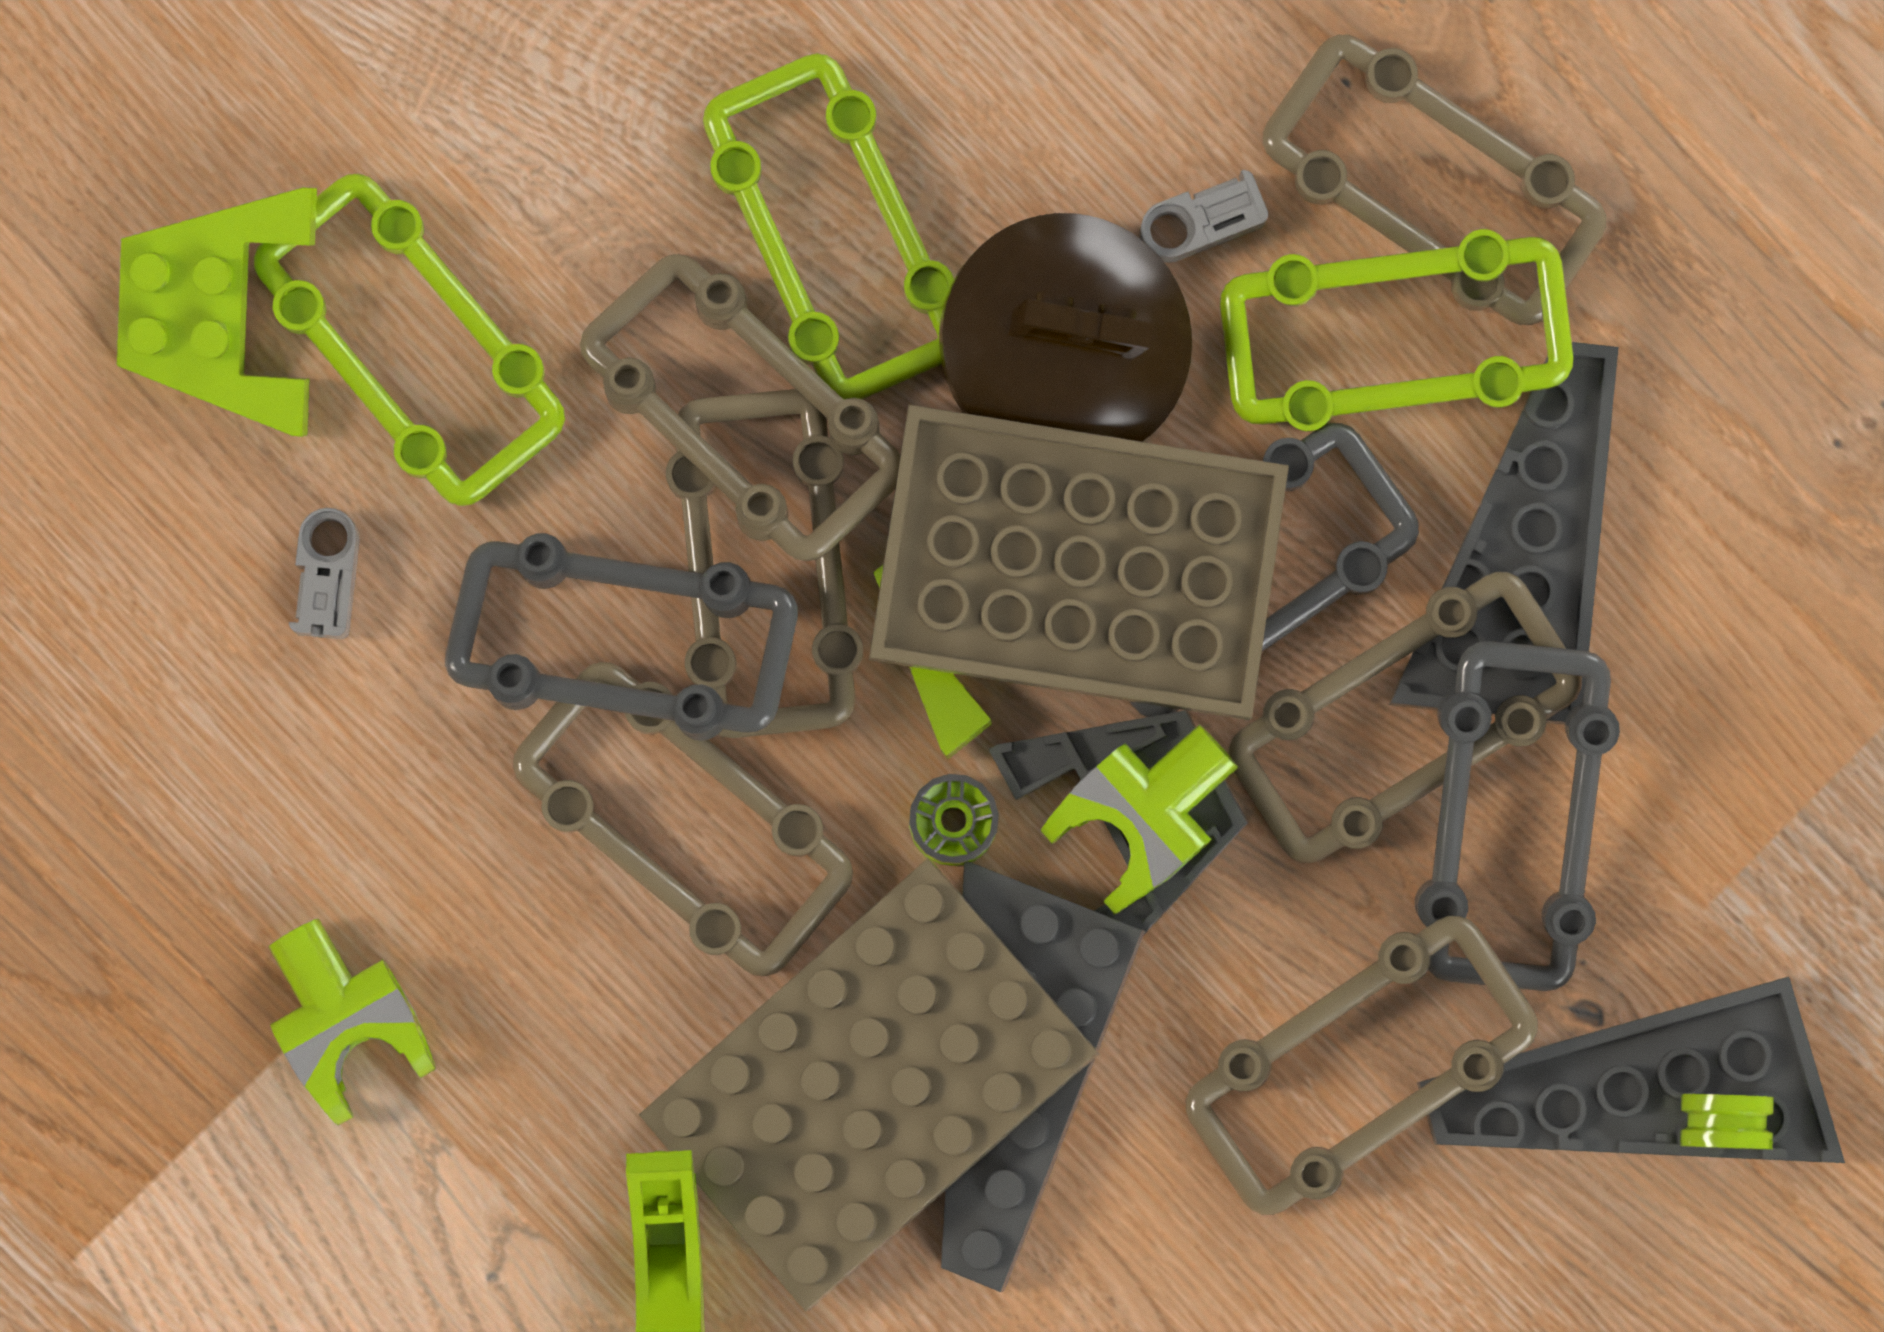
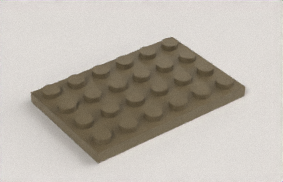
M909 405L869 660L1250 720L1255 701L1289 465Z
M927 858L644 1109L639 1116L669 1151L692 1150L696 1183L804 1311H810L1100 1053L932 860Z

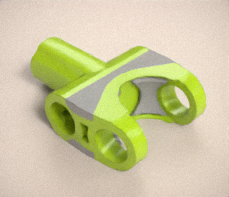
M1200 724L1150 769L1124 743L1077 783L1041 828V833L1053 844L1076 826L1081 827L1093 820L1112 823L1123 832L1130 849L1128 868L1119 879L1122 884L1103 901L1115 915L1169 880L1212 840L1188 812L1232 774L1238 766L1222 746Z
M314 919L297 927L269 945V950L301 1004V1007L271 1023L272 1032L298 1079L336 1125L339 1126L353 1118L352 1110L342 1093L346 1091L342 1079V1070L348 1053L359 1043L370 1039H379L391 1044L399 1054H405L420 1078L436 1070L431 1050L417 1014L393 972L383 959L352 977L319 919Z

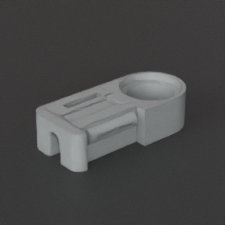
M1242 170L1239 175V182L1237 178L1193 194V200L1189 192H1185L1152 206L1143 217L1140 239L1152 248L1163 262H1176L1261 229L1267 221L1268 210L1253 174L1250 171ZM1164 215H1172L1182 220L1187 229L1186 240L1180 246L1171 249L1163 248L1156 244L1151 236L1150 227L1157 218Z
M322 508L312 512L305 518L299 530L295 565L299 569H304V572H301L296 610V619H299V622H289V626L300 636L344 639L350 632L360 536L354 522L345 513L334 508ZM325 521L339 522L347 531L345 547L341 552L333 556L320 555L312 546L313 531L319 524Z

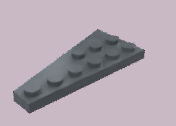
M1572 342L1573 368L1568 378L1558 386L1530 392L1442 588L1458 587L1464 590L1481 578L1494 572H1509L1516 575L1526 584L1566 649L1589 652L1619 347ZM1548 356L1546 357L1543 364L1548 362ZM1499 597L1477 612V619L1473 628L1465 635L1457 638H1447L1439 635L1413 651L1389 705L1438 710L1443 697L1455 690L1457 667L1461 655L1468 647L1478 642L1495 641L1533 645L1505 599ZM1486 666L1483 668L1480 695L1486 700L1491 710V717H1495L1498 707L1506 699L1516 695L1534 698L1556 684V680L1552 673ZM1582 676L1581 690L1577 699L1568 707L1547 719L1546 723L1565 725L1569 712L1578 704L1583 703L1584 676Z
M969 861L964 862L962 896L1096 1050L1099 1051L1145 931ZM1095 1058L945 1190L941 1268L998 1292L1005 1291Z
M1789 977L1521 1052L1504 1064L1503 1075L1494 1087L1483 1092H1471L1466 1089L1426 1116L1435 1145L1845 1163ZM1437 1077L1417 1082L1418 1089ZM1681 1094L1774 1097L1773 1114L1767 1116L1766 1130L1773 1133V1150L1680 1146V1130L1687 1127V1113L1681 1111Z

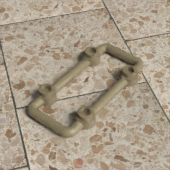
M1339 34L1328 38L1318 48L1268 120L1263 131V145L1266 153L1276 163L1295 175V186L1298 193L1306 201L1313 204H1327L1334 201L1409 253L1446 248L1347 180L1346 166L1339 156L1326 150H1317L1308 154L1287 139L1339 62L1345 59L1365 73L1366 86L1376 99L1385 103H1396L1403 99L1521 178L1524 196L1532 205L1550 209L1561 205L1582 220L1560 253L1566 290L1602 238L1606 229V214L1602 205L1593 196L1575 185V175L1571 165L1564 158L1554 154H1545L1537 158L1533 157L1417 78V65L1407 52L1397 48H1388L1378 52L1359 38L1351 35ZM1463 271L1441 274L1451 281V291L1455 300L1466 309L1481 311L1490 307L1509 321L1518 325H1533L1543 320L1539 285L1530 298L1525 301L1504 287L1503 273L1497 279L1488 282L1475 281L1467 277Z
M674 254L666 256L656 262L584 330L580 342L582 356L604 378V390L609 404L615 410L624 414L640 413L731 499L736 504L738 524L743 533L748 537L759 541L772 539L796 560H817L836 546L895 490L900 454L880 434L879 420L873 406L862 399H842L747 309L744 287L733 276L722 273L711 275L697 261L686 255ZM674 280H681L695 294L697 312L704 324L717 330L732 328L828 419L829 436L831 442L838 450L850 455L864 453L879 467V470L810 535H804L788 520L789 514L786 500L778 489L766 484L751 485L656 394L653 373L647 364L634 358L619 359L606 347L605 344Z
M796 389L700 398L690 401L680 409L678 415L699 435L700 425L703 423L800 414L803 441L798 444L794 451L793 468L797 478L802 484L808 486L812 530L814 531L836 510L833 484L843 472V453L833 445L828 437L827 418ZM676 448L677 453L671 457L666 467V480L670 490L676 497L682 500L688 570L704 574L714 565L707 496L713 492L716 485ZM839 543L827 554L816 560L823 629L814 638L812 655L817 667L827 674L830 701L822 704L778 708L774 720L766 728L757 732L744 733L722 729L718 735L728 738H740L827 729L841 725L850 717L855 705L853 671L858 668L862 661L863 644L857 632L848 626ZM691 597L696 642L690 646L685 656L687 675L695 685L703 684L713 688L720 695L724 703L727 704L726 685L736 673L737 662L734 652L725 641L721 640L719 617L707 608L702 599Z
M1494 572L1481 578L1464 590L1458 587H1446L1438 590L1430 597L1426 606V614L1302 692L1294 689H1285L1274 693L1264 706L1263 716L1241 729L1233 737L1229 746V756L1238 766L1234 772L1279 844L1292 859L1301 863H1314L1328 857L1344 846L1354 849L1370 846L1381 834L1385 820L1443 785L1447 752L1370 800L1362 797H1352L1344 800L1335 809L1331 824L1310 838H1306L1255 758L1254 751L1276 737L1282 740H1295L1304 736L1311 729L1316 712L1437 636L1457 638L1465 635L1473 628L1477 619V612L1499 597L1505 599L1534 646L1566 649L1528 587L1518 576L1509 572ZM1552 673L1556 684L1534 698L1516 695L1503 701L1496 711L1495 722L1490 724L1489 730L1482 738L1474 741L1471 767L1507 744L1522 747L1535 743L1545 731L1546 720L1568 707L1577 699L1581 690L1582 676Z
M608 662L592 664L576 678L578 680L672 695L665 686L659 683L644 682L640 684L621 667ZM556 702L520 744L513 761L516 778L527 790L542 801V813L545 820L560 832L573 833L578 831L690 924V937L699 950L709 955L726 954L745 971L756 976H769L785 967L844 896L852 883L853 869L851 862L841 849L823 835V824L819 815L806 805H786L709 740H693L687 737L675 721L625 713L628 722L635 730L649 735L661 733L772 826V836L775 844L782 852L796 857L808 855L827 871V876L770 945L764 951H761L741 934L740 920L730 907L720 903H703L594 812L592 795L582 784L572 780L558 782L539 766V761L586 707Z
M1446 916L1437 920L1418 934L1400 932L1389 936L1381 945L1378 961L1259 1041L1243 1039L1229 1044L1220 1055L1218 1068L1199 1080L1189 1090L1186 1098V1113L1191 1124L1243 1202L1252 1211L1261 1215H1275L1286 1210L1304 1197L1323 1199L1331 1196L1340 1187L1343 1181L1344 1170L1464 1090L1483 1092L1494 1087L1503 1075L1504 1064L1526 1050L1534 1042L1538 1032V1019L1532 1006L1478 927L1464 917ZM1452 941L1457 942L1512 1023V1027L1490 1042L1476 1039L1462 1044L1455 1051L1449 1070L1332 1148L1311 1147L1304 1150L1294 1159L1290 1169V1176L1267 1190L1211 1108V1104L1232 1089L1251 1091L1260 1087L1270 1075L1272 1062L1391 982L1409 984L1418 981L1429 970L1431 956Z

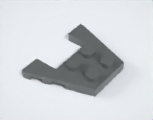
M1184 710L998 744L988 750L1015 800H1019L1074 769L1082 780L1124 743L1150 769L1196 726L1188 711ZM1226 780L1220 783L1188 812L1212 839L1198 854L1169 880L1114 915L1106 904L1094 911L1144 930L1145 935L1248 824ZM1104 821L1128 865L1130 849L1126 837L1112 823Z

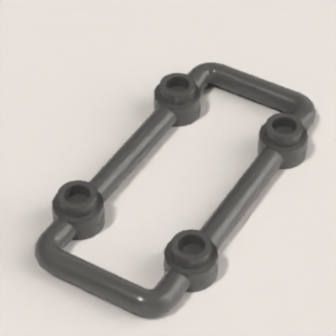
M1343 423L1326 424L1301 441L1295 438L1279 439L1268 447L1263 461L1289 465L1285 491H1294L1301 488L1309 480L1316 460L1333 448H1338L1389 519L1394 530L1374 544L1359 541L1345 547L1337 558L1334 572L1267 617L1262 652L1348 592L1360 595L1375 591L1386 577L1387 565L1408 552L1416 543L1419 535V522L1410 505L1361 436L1352 427ZM1130 702L1134 709L1146 717L1173 713L1179 710Z
M536 533L527 537L521 544L501 541L486 542L479 545L470 554L466 563L445 652V667L448 675L456 683L470 688L488 690L503 707L511 710L528 708L537 699L647 716L675 721L687 737L699 741L715 737L722 729L744 733L757 732L766 728L774 720L778 711L798 619V606L794 596L785 588L772 584L753 582L739 565L731 562L715 564L703 574L567 552L555 536L547 533ZM498 566L516 569L531 586L539 589L553 588L567 577L698 598L703 600L707 608L714 615L721 618L740 616L749 607L772 610L773 614L753 705L751 707L725 704L713 688L703 684L686 687L676 696L541 674L528 658L518 654L503 656L493 665L470 662L491 568Z
M1495 641L1478 642L1468 647L1461 655L1457 667L1455 690L1443 697L1437 710L1439 725L1445 734L1449 736L1432 879L1426 881L1418 889L1414 902L1415 910L1426 928L1446 916L1466 918L1468 913V900L1462 888L1457 884L1474 741L1485 735L1492 721L1491 710L1486 700L1480 695L1483 668L1487 666L1584 676L1583 703L1575 706L1569 712L1565 721L1566 736L1569 742L1577 749L1560 888L1559 892L1554 893L1546 900L1541 912L1543 926L1553 938L1550 964L1548 966L1502 962L1519 989L1556 990L1564 986L1572 977L1576 966L1578 944L1585 941L1592 934L1596 924L1595 911L1584 897L1602 754L1614 747L1620 734L1619 722L1615 714L1608 708L1611 674L1606 662L1597 654L1588 651ZM1450 943L1431 956L1429 972L1438 979L1448 982L1485 985L1468 958L1449 956Z

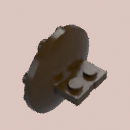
M1053 213L1024 219L1004 228L984 242L967 259L952 282L944 302L940 320L939 347L942 368L947 384L962 413L1143 442L1162 425L1182 394L1191 364L1192 329L1187 305L1176 279L1159 255L1144 241L1121 226L1104 219L1075 213Z

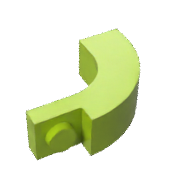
M692 1150L626 1154V1178L634 1247L636 1332H705L700 1221Z

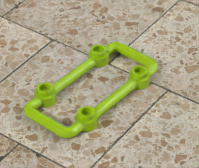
M818 53L790 62L720 93L710 100L704 110L703 124L714 149L710 162L713 181L726 194L735 195L792 320L788 333L791 351L806 365H812L815 373L844 400L850 398L863 400L941 365L939 347L940 320L944 302L954 278L951 271L944 264L930 260L872 134L876 124V109L872 100L863 92L852 90L843 69L836 60L828 55ZM817 78L820 79L830 100L826 108L828 131L841 143L850 144L908 270L904 280L906 300L916 311L928 314L938 336L937 339L850 378L845 377L835 356L839 345L838 328L829 316L821 312H815L757 184L762 171L759 155L749 144L737 141L728 122L730 116Z
M358 173L345 175L317 196L315 230L353 199H358L372 216L371 229L378 244L387 252L404 254L492 358V373L499 388L509 396L515 398L524 397L539 414L540 419L465 481L460 480L445 462L447 458L446 445L440 434L429 426L413 424L326 320V302L320 291L307 281L293 280L279 264V260L297 245L261 243L257 247L254 256L255 272L261 282L274 296L273 312L279 323L289 332L307 335L395 440L394 456L401 469L409 476L419 479L426 478L449 503L458 506L472 505L483 499L558 436L565 422L564 408L558 397L543 381L545 377L544 365L539 354L527 345L512 344L423 238L424 224L417 209L406 201L391 200L378 183L369 176Z
M1479 229L1469 233L1462 240L1460 246L1318 265H1314L1304 256L1288 254L1277 259L1269 271L1234 277L1225 285L1220 296V312L1231 401L1235 412L1240 418L1251 424L1266 425L1289 422L1298 430L1314 432L1328 424L1332 416L1479 398L1484 404L1493 408H1504L1516 402L1522 392L1549 389L1560 385L1568 378L1573 368L1574 356L1562 260L1555 246L1540 237L1504 240L1497 232ZM1535 262L1537 265L1548 362L1545 364L1520 367L1514 360L1508 357L1494 356L1484 360L1474 373L1329 391L1319 382L1304 380L1291 386L1284 397L1261 400L1256 398L1245 300L1274 296L1278 302L1286 306H1300L1309 302L1315 296L1317 290L1461 271L1475 281L1488 282L1497 279L1505 271L1507 265Z

